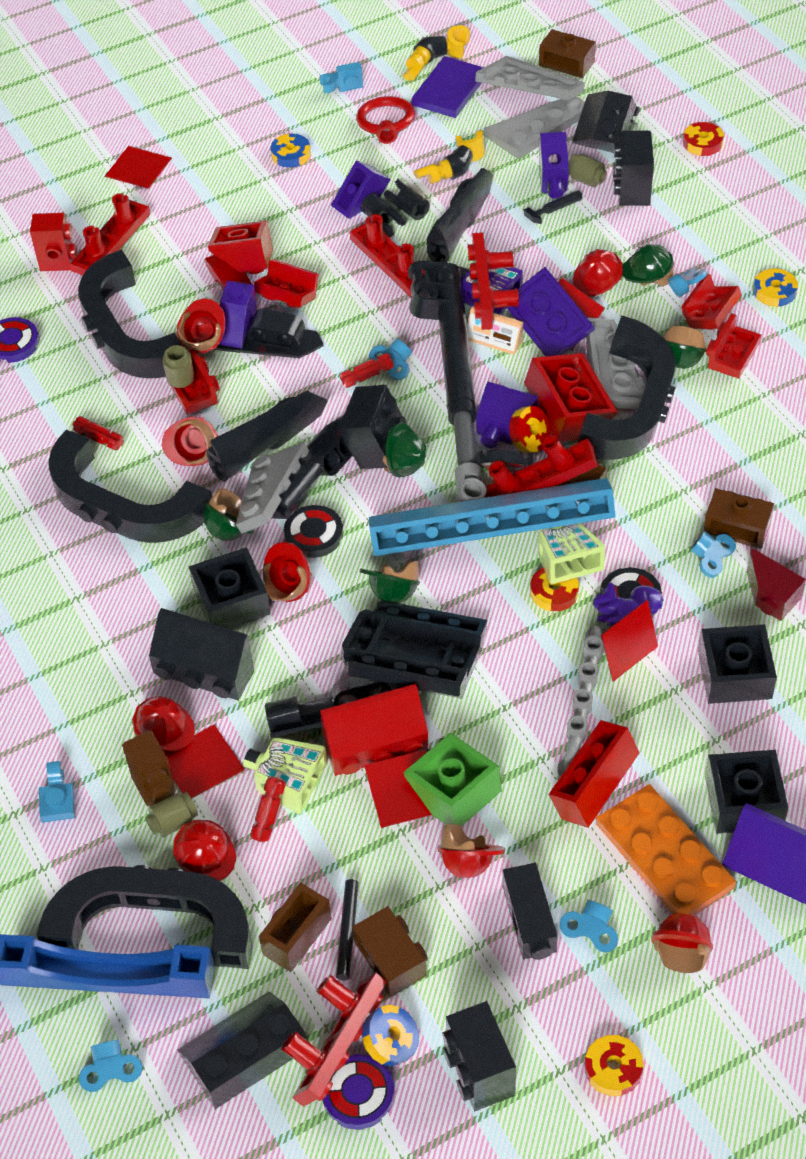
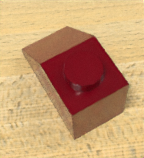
M753 548L751 550L747 575L754 604L763 613L782 621L801 600L806 579Z

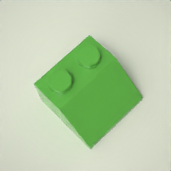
M452 733L448 734L404 772L405 778L430 813L444 824H457L462 827L502 792L499 765Z

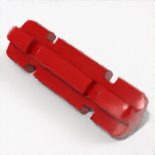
M384 353L378 356L376 361L371 359L353 367L354 370L351 372L349 369L341 372L339 377L343 386L349 388L356 385V381L361 383L379 375L381 370L385 372L392 369L394 365L390 355Z
M78 416L72 423L75 432L85 435V437L102 445L107 444L106 447L116 451L123 446L122 435L114 431L111 432L110 429L93 421L89 422V419Z
M271 776L266 780L264 786L266 793L261 796L255 816L257 823L256 825L253 824L250 837L258 842L265 843L270 839L272 832L270 826L275 822L281 802L279 796L283 794L286 782L281 778Z

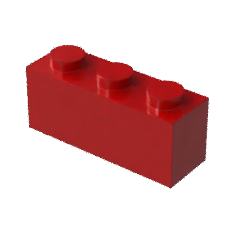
M600 720L548 794L562 820L589 828L640 754L628 727Z

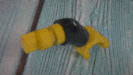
M463 25L453 26L447 32V39L445 36L422 38L416 43L412 55L407 59L406 66L408 69L402 76L406 80L413 81L427 63L446 54L455 58H463L464 46L469 43V28Z
M482 130L477 131L475 138L470 140H462V136L456 135L457 148L450 155L445 156L444 160L439 161L437 166L434 163L414 170L413 175L416 179L427 176L430 184L440 182L441 178L444 180L448 178L454 180L463 176L468 171L471 162L478 161L485 155Z

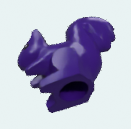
M610 582L607 588L595 596L593 606L599 613H603L597 617V621L606 623V626L611 628L646 600L649 602L651 614H656L659 609H662L664 599L656 588L647 585L635 587L631 591L629 599L619 598L616 595L613 583Z

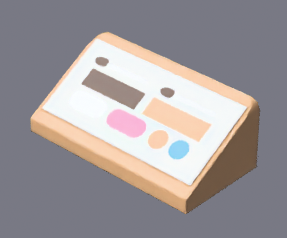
M471 307L467 323L468 340L506 353L515 354L523 342V322L493 313V329L481 330L480 319H475L474 307Z

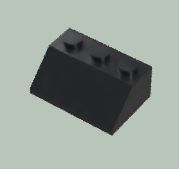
M161 608L158 612L149 652L153 673L164 680L172 679L182 682L192 689L200 688L213 692L220 698H231L239 701L254 673L248 635Z
M269 991L180 1047L177 1051L214 1109H217L293 1059L281 1050L284 1042L292 1033L296 1031L304 1039H306V1035L288 1006Z

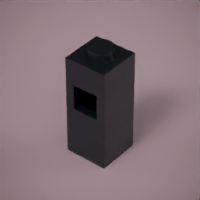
M536 862L502 869V887L522 959L532 958L540 960L549 957L552 953H556L558 936Z

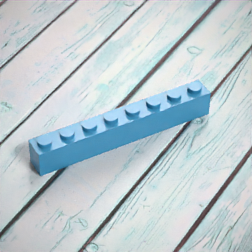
M604 478L370 516L369 529L374 556L615 518L616 514L613 490L608 479Z

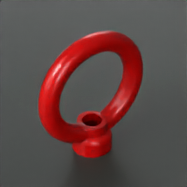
M392 96L369 100L356 113V121L359 127L368 133L376 134L378 140L384 144L394 142L397 138V132L409 127L415 118L414 107L407 100ZM392 106L400 108L405 112V116L395 123L384 120L378 125L366 119V115L370 111L379 107Z

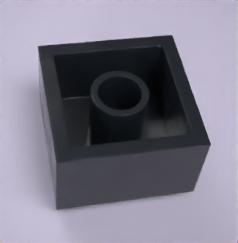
M651 130L620 131L619 142H614V158H618L613 162V178H617L614 179V195L619 196V206H650L654 171Z
M387 385L355 387L338 430L360 469L388 468L383 462V457L386 456L387 436L395 424L400 422L407 424V421L402 416L396 399L391 395Z
M247 547L188 566L193 590L207 622L229 629L271 614L266 588Z
M765 624L701 629L698 655L708 704L773 699L777 675Z
M776 749L708 755L705 780L716 834L734 833L746 803L786 821L789 807Z
M485 1001L445 1016L446 1031L442 1032L445 1047H442L449 1068L456 1067L459 1077L456 1083L463 1101L470 1100L475 1112L514 1097L516 1094V1065L488 1002Z

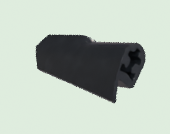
M481 168L473 179H466L460 183L450 201V207L433 225L426 239L427 254L432 261L447 263L465 230L474 223L490 193L494 175L485 168Z
M259 309L253 316L242 348L218 345L214 350L302 358L320 349L324 344L317 331L305 329L304 322L299 316L280 311Z
M307 390L296 397L283 399L267 412L210 441L212 446L206 450L212 472L219 480L226 482L267 449L281 447L319 418L328 400Z
M343 416L326 425L306 445L309 452L306 457L299 458L298 461L301 466L297 473L290 474L288 479L291 484L287 490L279 495L281 502L271 519H289L307 499L308 494L306 490L318 476H334L353 456L338 430Z
M352 676L337 681L333 685L331 696L301 704L298 703L297 696L265 703L266 718L271 733L270 738L321 727V710L378 695L371 693L376 687H384L385 690L382 693L395 689L389 683ZM350 694L354 696L348 702L339 700L344 695Z

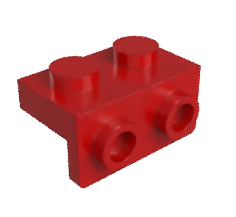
M272 259L268 264L267 275L254 282L255 293L263 295V298L267 300H279L285 302L289 307L301 308L316 298L319 274Z
M707 274L705 278L698 282L681 307L688 326L694 329H718L721 322L726 319L742 296L739 286H715L711 275Z
M731 313L726 322H721L716 340L712 339L709 342L706 356H709V369L740 379L760 344L762 334L735 326L737 315Z
M195 349L189 350L194 370L193 382L182 388L171 386L186 415L218 404L216 392L220 391L216 377L209 375V368L205 358H199Z

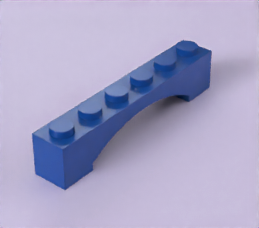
M0 934V985L210 999L215 969L210 947L174 945V949L159 952L116 954L61 947L36 940L34 936Z

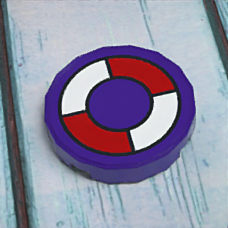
M20 317L0 320V359L7 360L8 363H14L34 354L37 349L36 345L40 341L35 324Z
M354 1054L349 1056L347 1062L339 1071L334 1072L330 1079L333 1082V1086L322 1100L327 1114L337 1121L339 1125L347 1129L362 1130L375 1126L382 1121L387 1112L389 1113L394 1102L395 1086L392 1075L385 1065H381L372 1059L371 1056Z

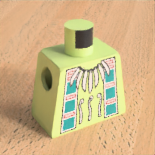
M581 523L542 529L538 533V555L550 584L604 570L605 545Z
M274 738L265 753L250 748L244 757L243 766L255 770L256 789L264 795L266 793L264 786L268 777L273 776L283 779L286 782L283 794L279 796L281 798L280 804L301 815L327 766L325 747L320 745Z

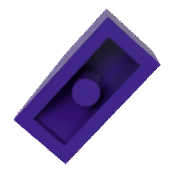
M356 160L332 201L331 206L345 217L351 219L362 212L360 207L364 198L371 193H377L381 197L391 179L375 167Z
M227 281L220 300V306L225 314V331L219 345L242 348L257 308L254 285Z

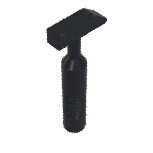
M579 190L545 204L542 209L535 212L528 207L523 209L524 216L533 223L542 224V218L539 215L543 213L550 214L581 201L583 198Z

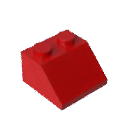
M264 220L215 227L208 244V250L240 273H261L268 268L273 253L268 222Z

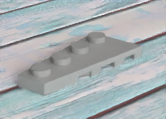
M505 56L477 71L475 78L476 82L560 98L561 100H570L584 92V82L509 56Z
M576 96L570 100L559 99L485 127L484 136L517 159H520L540 146V133L562 132L578 122L585 102Z
M588 318L595 327V330L586 336L590 366L615 408L638 410L645 383L642 377H638L634 369L635 363L609 354L617 329L615 320Z
M304 442L270 456H260L253 462L236 526L241 534L269 523L281 502L279 495L287 490L291 484L288 479L290 474L297 473L301 466L298 461L299 458L306 457L309 452Z

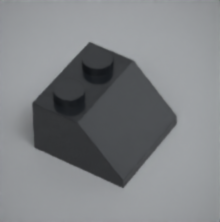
M609 90L587 94L572 143L614 153V142H619L620 131H629L636 109L633 96Z

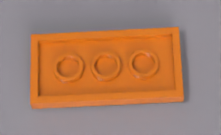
M650 784L596 817V825L672 914L685 913L694 916L735 888L736 880Z

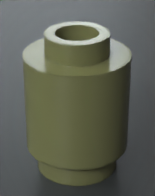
M574 154L568 162V174L571 175V178L595 188L598 184L601 185L606 178L605 164L586 155Z
M175 345L169 347L163 356L167 383L176 388L186 387L194 380L191 355L182 346Z
M187 792L181 795L176 793L149 807L150 815L145 818L154 835L159 833L164 838L181 829L183 825L192 822V819L198 816V811Z

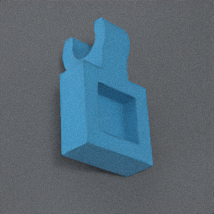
M360 62L336 66V73H326L319 76L320 85H323L324 93H331L337 87L339 92L363 88Z
M60 761L47 762L49 786L39 787L40 819L42 823L74 819L75 799L72 783L64 784V770L61 769Z

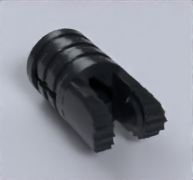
M398 178L394 182L400 190L398 195L396 196L393 192L386 190L383 194L384 197L407 213L412 219L421 220L429 211V201Z
M377 193L369 194L361 203L360 208L365 215L371 218V215L377 214L383 218V232L390 238L394 235L393 229L388 225L392 220L402 227L407 223Z

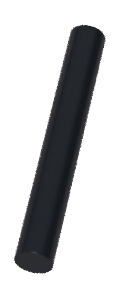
M354 879L346 880L344 888L335 976L336 979L342 981L349 980L353 948L352 926L355 925L359 882Z

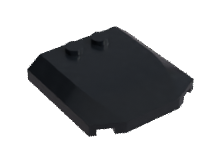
M381 600L377 603V609L373 611L365 609L358 613L342 643L341 657L349 676L385 682L398 687L416 684L418 691L462 699L483 649L488 620Z

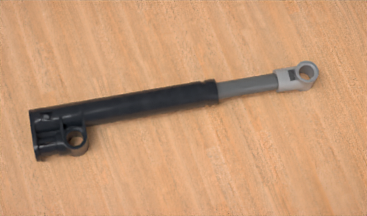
M416 261L408 267V277L413 282L410 286L411 302L409 310L417 318L439 320L448 421L454 426L458 464L455 469L457 491L455 503L485 498L487 488L482 482L481 468L475 463L476 453L472 424L476 420V407L461 269L452 263Z

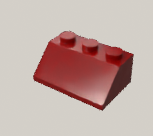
M583 353L532 358L524 384L530 394L538 396V408L542 409L548 416L551 433L557 436L560 442L578 440L587 412L607 419H613L617 415V409Z
M416 684L320 711L323 741L335 776L353 774L364 768L366 764L414 753L420 749H428V730Z

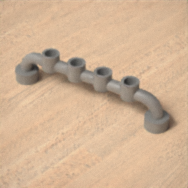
M600 626L590 628L585 634L583 653L585 662L579 667L578 684L580 686L573 694L572 709L574 715L567 722L568 744L565 759L557 767V780H559L580 750L581 742L587 736L586 717L592 711V688L597 685L598 681L597 663L602 659L603 653H605L601 635L607 630Z

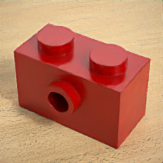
M65 213L32 214L30 235L40 272L71 270L70 263L77 256L76 243L71 242L73 236L72 225L67 223Z

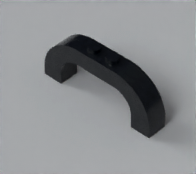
M122 249L100 258L85 271L78 286V296L83 312L81 321L86 332H92L91 338L96 349L101 348L109 362L123 373L140 378L166 377L163 366L164 353L171 346H182L175 332L150 341L135 340L123 332L106 302L115 293L136 285L133 268Z
M621 315L609 354L635 363L645 375L646 386L637 412L629 418L612 420L587 412L577 443L588 438L593 445L596 459H622L642 451L652 440L658 423H665L670 408L665 406V402L671 403L676 387L671 386L675 373V357L667 341L648 325Z
M66 429L53 445L49 455L48 466L55 493L67 510L79 516L85 522H93L102 526L110 533H118L129 539L147 543L179 539L195 531L204 523V505L212 498L210 490L186 481L178 492L165 502L154 505L139 504L81 478L84 470L95 459L90 439Z
M136 865L134 867L111 866L83 873L65 884L52 897L43 912L37 932L39 941L78 950L81 936L87 923L96 914L106 909L125 907L186 912L201 915L214 926L211 953L215 966L249 969L252 953V939L247 916L236 894L224 883L213 877L201 873L186 872L180 868L161 870L152 869L145 865Z

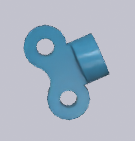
M696 267L681 275L677 273L668 279V284L675 295L680 298L689 292L687 285L701 281L707 276V273L704 269L697 271Z
M396 338L388 349L382 345L371 349L369 353L370 360H378L376 356L379 353H388L394 367L388 370L394 380H402L408 376L410 368L406 360L412 354V351L401 340ZM402 367L401 372L397 373L396 369Z
M704 531L693 544L690 551L699 558H703L699 564L701 572L707 577L714 578L722 572V558L730 556L735 551L736 543L727 534H721L713 538ZM721 543H725L727 548H724ZM708 563H711L714 569L709 568Z
M587 899L581 915L578 912L571 911L564 914L560 919V930L565 936L573 939L582 936L588 937L600 952L607 953L613 951L619 941L616 931L612 927L607 926L613 910L595 901ZM576 920L578 927L575 930H570L568 928L569 921ZM603 934L610 936L608 944L600 942V937Z
M119 1039L99 1043L90 1047L94 1064H89L81 1070L79 1083L84 1090L96 1092L101 1090L110 1079L116 1078L126 1083L134 1082L141 1076L143 1065L141 1060L134 1055L122 1056ZM127 1063H132L134 1066V1071L131 1074L124 1072V1065ZM92 1072L98 1075V1080L94 1084L88 1082V1075Z

